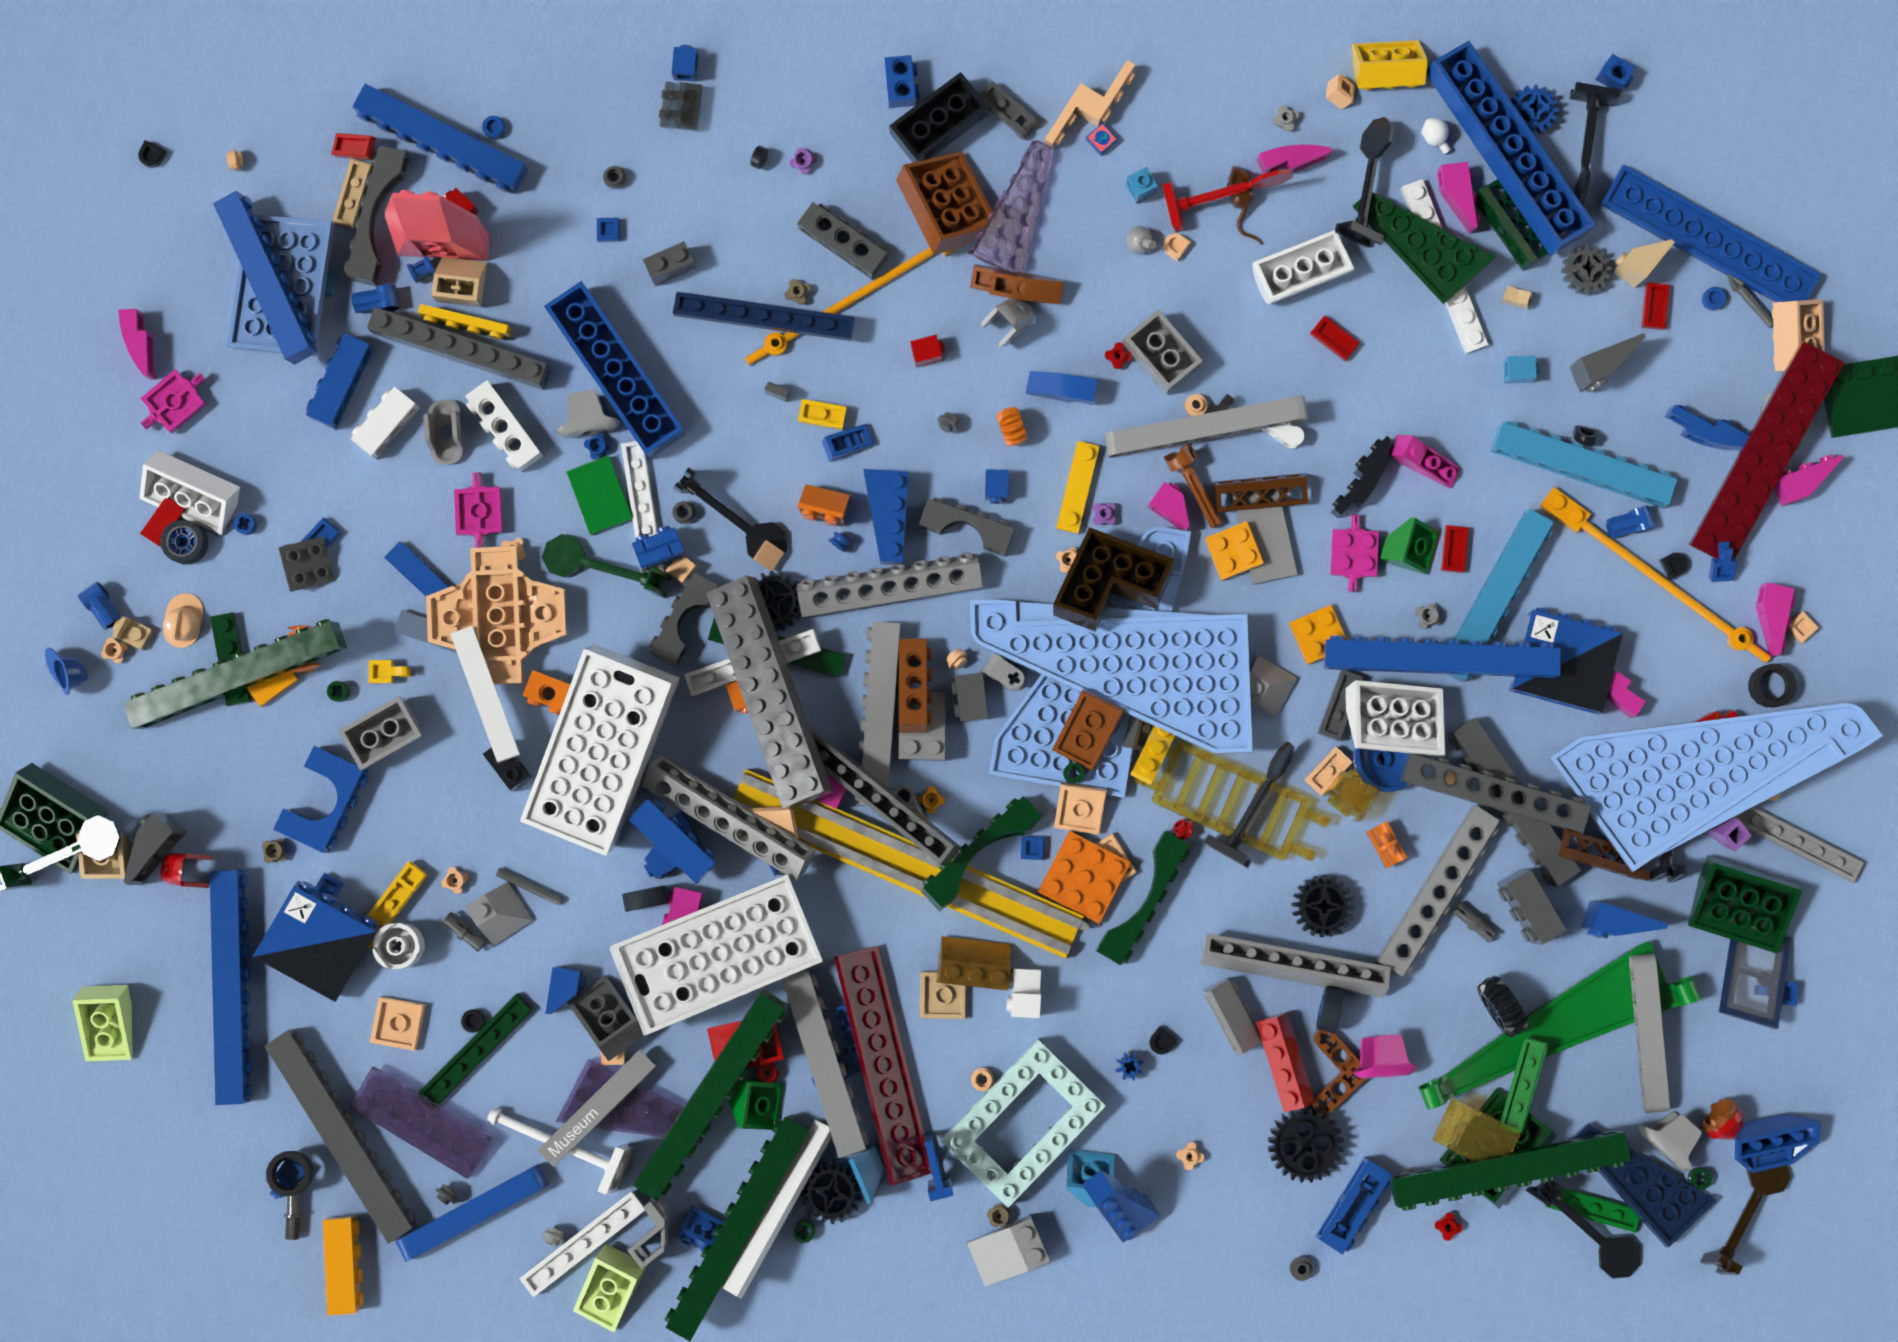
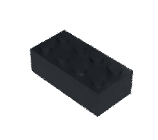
M960 72L890 124V135L912 163L930 159L988 115V105L962 72Z

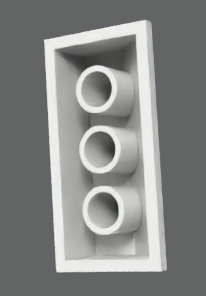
M157 450L143 464L139 499L159 507L164 498L169 497L179 506L186 509L181 514V518L222 535L237 507L240 487Z

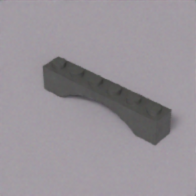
M379 146L378 151L373 154L372 165L374 166L372 174L369 173L366 185L368 189L366 195H363L361 200V216H358L356 219V235L350 242L351 255L344 265L345 275L351 281L377 287L382 263L378 257L374 239L376 217L386 196L405 179L410 160L405 151Z

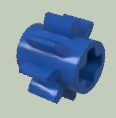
M1124 1052L1122 1060L1116 1059L1120 1067L1115 1069V1071L1123 1072V1080L1127 1076H1131L1132 1080L1135 1081L1134 1075L1136 1073L1143 1074L1139 1069V1065H1142L1144 1062L1135 1060L1137 1057L1136 1053L1132 1057H1128L1127 1053ZM1132 1060L1135 1069L1126 1072L1124 1063H1130Z

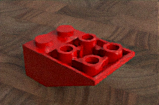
M742 1020L707 1028L714 1061ZM776 1022L771 1028L774 1033L767 1044L762 1042L758 1049L761 1050V1053L755 1062L749 1061L745 1068L785 1058Z

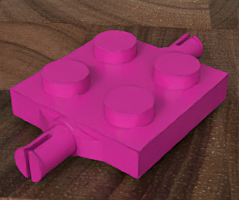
M173 370L140 398L148 407L150 413L147 418L140 422L141 425L148 430L149 427L158 421L170 433H174L207 405L196 389L206 381V378L199 372L198 375L189 381L178 370Z
M481 472L472 473L473 486L466 489H454L456 535L474 536L475 548H484V536L503 533L501 488L482 486Z
M1351 515V528L1332 530L1330 575L1348 578V592H1352V586L1353 592H1358V579L1377 577L1379 531L1361 529V515H1357V518L1356 515Z

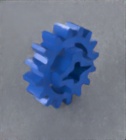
M1537 84L1534 85L1532 90L1528 85L1525 86L1523 91L1519 89L1516 97L1513 96L1511 102L1532 133L1537 130L1541 134L1544 128L1548 130L1552 126L1551 123L1556 121L1557 117L1554 115L1559 112V109L1554 108L1558 100L1551 99L1554 93L1546 94L1547 87L1538 90ZM1529 97L1528 102L1524 101L1521 103L1523 99ZM1547 116L1544 121L1538 123L1540 118Z

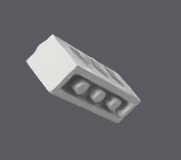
M488 380L465 395L469 401L466 406L473 415L478 413L481 417L480 425L486 433L492 432L495 437L492 440L499 451L504 449L508 454V457L505 459L513 470L518 468L523 472L544 457ZM494 405L493 413L489 415L484 413L486 406ZM501 423H507V430L499 433L497 430L498 426ZM514 441H521V447L516 451H512L511 444Z

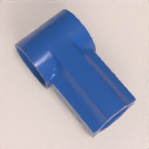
M384 284L377 286L375 290L352 293V305L356 314L373 311L374 307L388 312L399 309L397 288L394 284Z
M1649 505L1606 520V529L1611 539L1633 532L1640 533L1656 527Z
M98 581L78 594L81 603L87 610L93 613L104 630L114 627L116 621L121 619V616L109 600L108 592Z

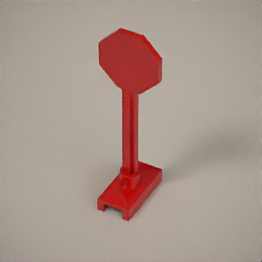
M1291 169L1275 170L1262 174L1251 180V182H1242L1187 198L1186 196L1179 199L1171 182L1162 184L1172 228L1175 232L1184 230L1181 212L1190 210L1191 207L1240 194L1251 188H1269L1283 184L1293 178Z

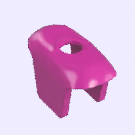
M1379 1035L1361 1039L1360 1066L1352 1072L1363 1079L1408 1076L1415 1072L1417 1066L1410 1064L1408 1061L1402 1035Z

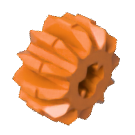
M1015 406L1002 409V411L997 413L996 417L1006 445L1009 447L1016 446L1027 441L1024 424Z

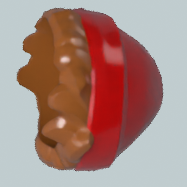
M1720 1099L1718 1104H1711V1112L1701 1121L1700 1128L1711 1139L1733 1140L1738 1131L1743 1128V1112L1734 1100Z

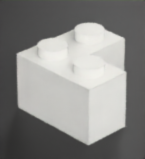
M1012 968L1009 978V987H1012L1011 996H1007L1006 1010L1010 1012L1011 1017L1040 1018V969Z

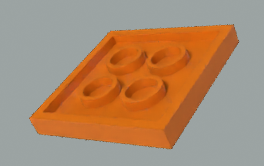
M1069 830L1038 893L1100 924L1131 862Z

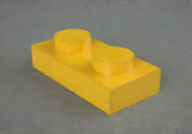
M802 399L798 423L843 430L847 407Z

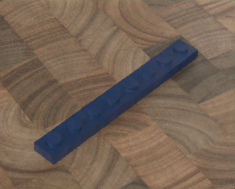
M676 292L673 315L678 317L846 341L852 340L855 318L852 316Z

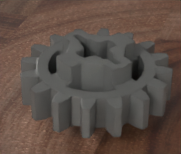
M1586 244L1583 249L1577 246L1574 252L1570 251L1567 254L1568 258L1562 261V264L1566 267L1561 269V273H1566L1562 280H1569V289L1574 286L1576 287L1575 293L1578 294L1582 289L1584 295L1590 293V290L1596 293L1599 288H1603L1606 285L1605 281L1611 278L1607 273L1612 270V267L1606 265L1610 258H1603L1605 251L1598 253L1597 246L1589 250V245ZM1581 257L1579 263L1573 265L1575 259ZM1600 275L1598 280L1592 283L1594 276Z

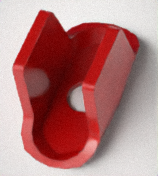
M174 852L163 857L160 875L164 882L182 887L209 888V883L182 881V868L185 858L212 860L211 855Z

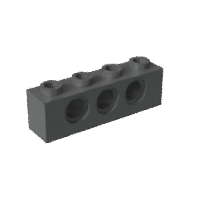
M812 202L797 223L798 230L872 280L887 259L886 248L877 241L872 243L867 239L868 236L860 229L853 230L848 226L849 223L840 216L834 217L825 205L821 203L817 205ZM824 222L831 224V228L826 231L821 230L819 226ZM841 235H847L850 240L847 243H840L838 238ZM863 247L868 250V253L865 256H859L856 251Z

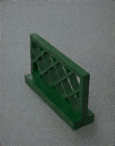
M1498 179L1476 192V205L1522 271L1548 254L1543 245L1541 246V252L1537 255L1534 254L1530 248L1531 242L1542 243L1538 238L1532 237L1533 230L1527 221L1519 218L1520 211L1514 202L1506 200L1507 192ZM1494 187L1503 189L1502 199L1495 197L1490 190ZM1505 205L1516 207L1515 217L1506 214ZM1518 223L1529 226L1528 235L1520 234Z

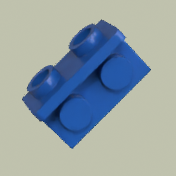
M692 1205L677 1236L682 1243L688 1246L695 1245L703 1252L707 1244L712 1246L716 1237L713 1236V1233L718 1224L724 1225L725 1222Z

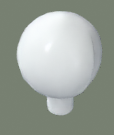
M1439 118L1427 119L1422 127V136L1429 145L1439 146L1443 154L1451 150L1446 141L1449 136L1447 123Z

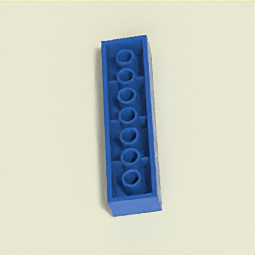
M582 281L544 305L648 459L686 435L679 421Z

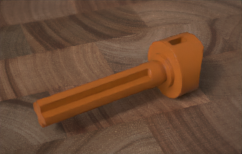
M1191 443L1183 446L1179 453L1172 452L1164 456L1171 472L1181 470L1210 527L1214 528L1223 523L1196 470L1191 465L1194 463V460L1198 459Z

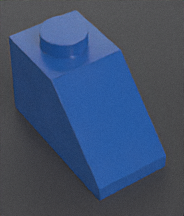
M552 967L545 1014L556 1012L577 996L580 990H584L586 976H583V970Z

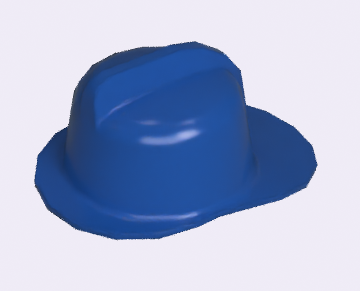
M52 648L46 649L45 660L53 678L61 686L65 695H69L70 689L76 688L82 682L88 680L87 672L77 658L60 657Z

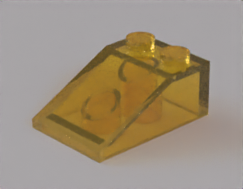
M1452 1098L1432 1140L1460 1155L1475 1160L1512 1152L1521 1135V1131L1459 1099Z

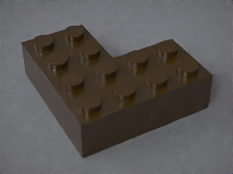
M1089 527L1053 603V616L1096 632L1113 594L1157 609L1174 572L1175 559Z

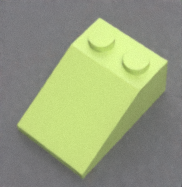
M128 985L82 987L72 1001L85 1061L131 1060L133 1058L132 1002Z
M605 1244L593 1262L573 1311L615 1332L646 1266L641 1269L633 1257Z

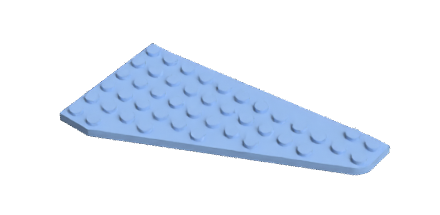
M1154 527L1148 530L1136 544L1175 559L1174 572L1157 609L1117 594H1113L1107 608L1172 612L1188 554L1191 532L1166 527ZM1041 674L994 738L988 775L1060 787L1061 782L1069 783L1064 779L1063 770L1069 763L1076 762L1052 751V748L1081 692ZM1123 712L1094 770L1092 771L1082 766L1084 776L1081 781L1075 784L1107 789L1106 795L1125 797L1128 773L1134 754V749L1123 747L1130 718L1129 714ZM1071 767V770L1067 772L1068 777L1072 776V780H1075L1076 776L1080 774L1079 769L1076 770L1077 767Z
M970 600L971 634L976 643L981 647L1076 691L1081 692L1085 689L1123 708L1124 713L1214 754L1252 753L1247 614L1208 615L1107 608L1095 632L1053 616V604L1008 600Z
M1841 703L1580 737L1550 757V761L1577 798L1585 800L1584 804L1591 806L1589 814L1633 873L1654 858L1854 755L1883 735L1863 709L1854 704Z

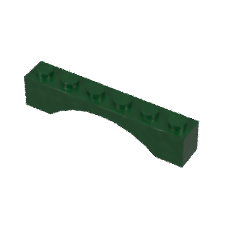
M1024 796L1019 800L1014 798L1006 806L1008 810L1003 815L1000 813L995 815L989 822L991 824L986 830L981 828L972 837L974 841L969 846L965 843L958 851V856L948 866L941 865L939 867L941 871L936 876L931 874L922 883L924 887L921 893L939 912L958 896L964 870L979 851L1000 839L1024 836L1040 821L1042 814Z
M1163 831L1152 850L1154 876L1146 900L1129 920L1106 931L1095 950L1096 952L1119 965L1129 961L1133 953L1130 948L1134 941L1139 943L1145 932L1142 930L1145 922L1150 923L1156 913L1153 908L1157 901L1161 903L1166 896L1167 891L1165 887L1168 882L1173 883L1179 871L1176 868L1180 861L1184 863L1190 853L1188 850L1190 844L1167 831Z

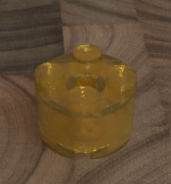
M1352 769L1349 772L1340 771L1323 795L1324 797H1330L1327 801L1346 817L1351 814L1355 816L1354 821L1361 822L1378 800L1379 790L1373 785H1367L1363 782L1361 775Z

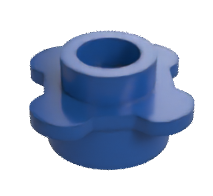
M601 433L584 442V447L589 450L590 457L593 460H597L604 453L608 454L611 450V447L604 440L605 436Z

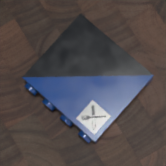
M1544 608L1531 610L1528 613L1530 620L1524 643H1530L1531 647H1540V644H1554V648H1561L1560 676L1557 678L1515 677L1514 681L1510 683L1509 691L1597 715L1603 713L1623 633L1617 632V628L1604 625L1603 628L1594 626L1595 622L1581 619V622L1572 620V616L1559 613L1558 616L1549 614V610Z
M297 881L252 957L336 1002L380 925L376 924L377 921L374 918L356 913V909L352 906L336 902L335 897L332 895L318 892L312 884L306 881Z

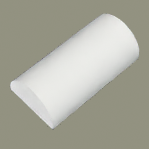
M1335 230L1252 263L1258 289L1265 302L1269 305L1353 272L1355 269L1339 234L1335 233Z

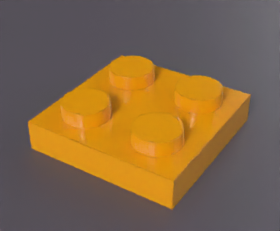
M1248 521L1205 538L1221 581L1264 564Z
M1332 605L1288 623L1307 665L1324 658V642L1326 639H1330V636H1344V640H1347Z

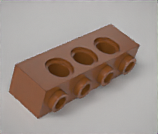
M899 639V733H927V725L932 724L931 711H927V703H931V689H927V682H931V668H927V661H931V647H927V639ZM919 662L921 665L912 667L910 663ZM919 683L921 686L919 688H912L910 684ZM912 704H918L921 706V708H919L918 710H913L910 708V706Z

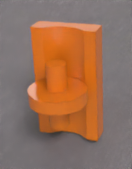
M1387 821L1366 832L1386 869L1407 858Z

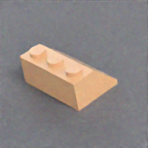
M1823 299L1773 303L1772 318L1774 323L1773 341L1775 353L1773 361L1775 371H1785L1801 341L1825 352Z

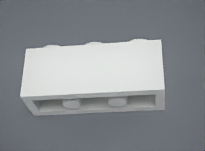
M395 386L392 390L389 389L383 394L381 403L368 412L365 422L355 427L352 432L353 436L350 438L375 459L382 454L420 408Z

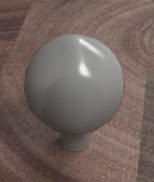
M1134 227L1126 235V245L1133 253L1143 254L1149 249L1156 247V242L1152 239L1151 232L1145 227Z

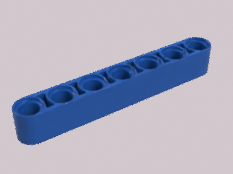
M539 1164L395 1242L405 1262L541 1190L548 1186L549 1183Z

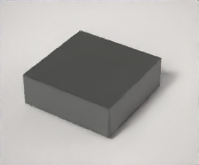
M767 382L765 387L766 394L785 402L788 401L790 396L788 389L772 382Z

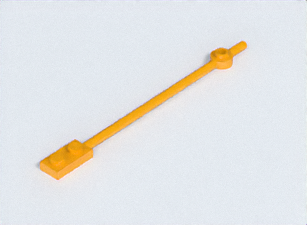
M964 245L959 246L953 250L943 252V254L946 257L954 251L958 250L959 248L963 247ZM930 247L822 312L836 314L933 256ZM773 332L765 338L764 346L745 357V360L750 366L768 354L781 356L787 350V343L801 334L787 332L782 335L781 333ZM778 340L780 344L777 347H773L771 345L772 341Z
M1553 487L1541 502L1540 508L1574 533H1577L1582 528L1728 635V644L1732 649L1736 651L1747 649L1764 663L1769 661L1771 656L1753 643V635L1748 629L1743 627L1732 628L1589 523L1587 519L1591 514L1558 489ZM1740 635H1743L1745 638L1743 643L1739 641Z

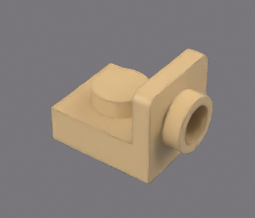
M122 616L114 624L112 637L144 651L154 630L131 618Z

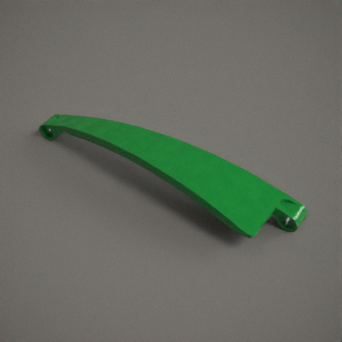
M1650 942L1639 944L1527 1015L1528 1027L1519 1035L1511 1038L1502 1032L1446 1074L1420 1085L1418 1088L1426 1108L1430 1110L1440 1107L1457 1095L1514 1071L1525 1037L1549 1044L1546 1057L1634 1023L1629 956L1655 955L1661 1012L1701 1000L1702 997L1692 976L1667 984L1652 944Z

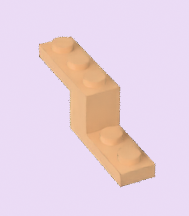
M1127 60L1104 97L1080 83L1046 136L1044 146L1051 150L1055 144L1059 146L1065 136L1063 131L1067 125L1069 127L1073 125L1077 115L1097 127L1102 121L1106 122L1112 113L1110 110L1113 103L1118 104L1124 94L1122 92L1125 84L1129 86L1136 75L1133 73L1135 64Z

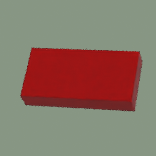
M336 133L331 155L340 158L372 160L377 138L371 135Z
M1652 282L1645 284L1641 328L1666 329L1670 285Z
M1325 315L1310 332L1312 337L1343 361L1348 359L1360 343Z
M169 497L164 498L140 534L161 547V535L164 529L170 523L180 520L181 514L186 509L179 506Z
M1445 526L1441 571L1465 573L1469 527Z

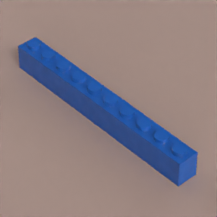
M1330 636V639H1326L1324 642V669L1557 678L1560 676L1561 648H1554V644H1540V647H1531L1530 643H1516V646H1507V642H1493V645H1484L1483 641H1470V645L1460 644L1459 640H1447L1446 644L1437 643L1435 639H1424L1423 643H1414V639L1401 638L1400 642H1390V638L1386 637L1376 638V641H1367V637L1361 636L1353 637V640H1344V636Z
M244 870L209 871L215 1105L245 1104L250 1102V1098L253 1095L252 1084H249V1075L252 1073V1062L249 1060L252 1041L248 1037L251 1016L247 1010V1004H250L251 998L250 991L247 990L250 970L249 967H246V958L249 957V945L246 944V934H248L249 925L248 921H245L248 900L244 893V888L247 887L248 881Z

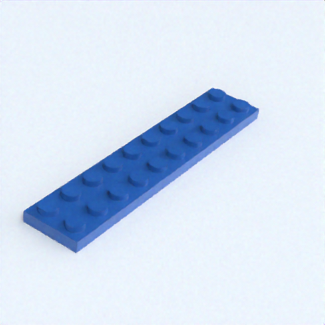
M1624 164L1619 169L1600 203L1601 206L1664 241L1672 239L1675 242L1673 246L1725 275L1728 274L1745 282L1743 285L1775 303L1808 300L1821 276L1819 272Z

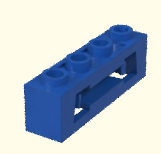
M1364 1157L1316 1234V1237L1342 1255L1345 1251H1350L1354 1245L1355 1240L1353 1238L1357 1231L1361 1232L1367 1223L1365 1218L1370 1211L1373 1212L1377 1208L1380 1201L1378 1197L1382 1191L1386 1192L1389 1188V1177L1392 1174ZM1362 1184L1370 1191H1366L1347 1222L1348 1227H1345L1338 1220H1343L1362 1189L1359 1187Z

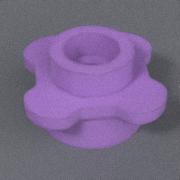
M798 148L794 158L790 160V166L798 168L802 174H808L810 166L816 162V156L810 154L804 148Z
M1095 503L1093 505V510L1095 511L1093 523L1095 525H1113L1115 523V518L1113 517L1115 505L1113 503H1108L1107 505Z

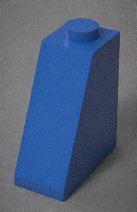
M683 811L677 813L675 818L682 823L680 828L686 834L690 831L699 840ZM699 840L696 844L700 846L702 849H704L701 841ZM656 845L653 846L645 857L647 863L644 865L645 870L650 877L654 876L655 879H660L679 868Z

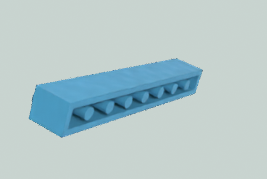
M1513 421L1503 422L1497 428L1490 452L1660 508L1670 505L1677 479L1671 477V474L1668 472H1654L1649 470L1650 467L1647 465H1633L1627 463L1628 460L1625 458L1606 456V453L1601 450L1593 449V451L1584 449V445L1571 442L1569 444L1563 442L1561 437L1555 435L1548 437L1542 435L1541 431L1534 428L1526 430L1520 428L1519 424Z
M1530 508L1523 513L1453 640H1459L1460 644L1470 645V641H1483L1484 645H1486L1488 639L1492 640L1499 629L1496 627L1500 619L1503 620L1510 609L1507 607L1511 599L1514 600L1520 592L1518 585L1521 580L1525 581L1531 572L1529 566L1532 560L1536 561L1542 552L1540 546L1543 540L1547 541L1551 536L1553 521ZM1448 674L1460 682L1465 681L1467 678L1471 679L1473 676Z

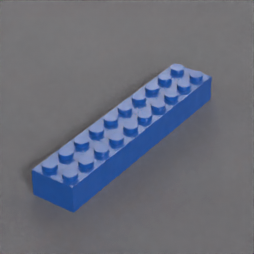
M1467 41L1434 60L1426 71L1427 77L1549 255L1552 256L1585 236L1596 224L1471 42Z

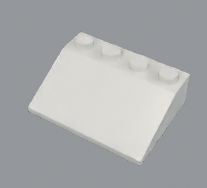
M1355 680L1346 688V712L1355 748L1435 756L1445 755L1442 688Z

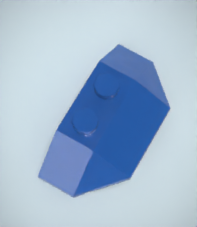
M1786 1114L1743 1123V1128L1738 1131L1735 1137L1734 1159L1751 1173L1794 1164L1812 1146L1815 1147L1820 1143L1821 1122L1816 1119Z

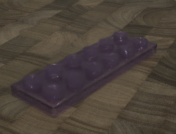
M374 1066L368 1072L349 1107L466 1179L471 1177L492 1140V1137Z

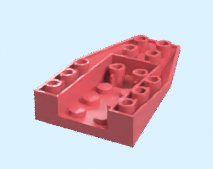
M401 190L400 193H392L385 209V218L398 256L424 257L428 255L429 258L446 257L488 261L490 234L475 214L468 212L435 192L426 191L424 194H414L413 191Z

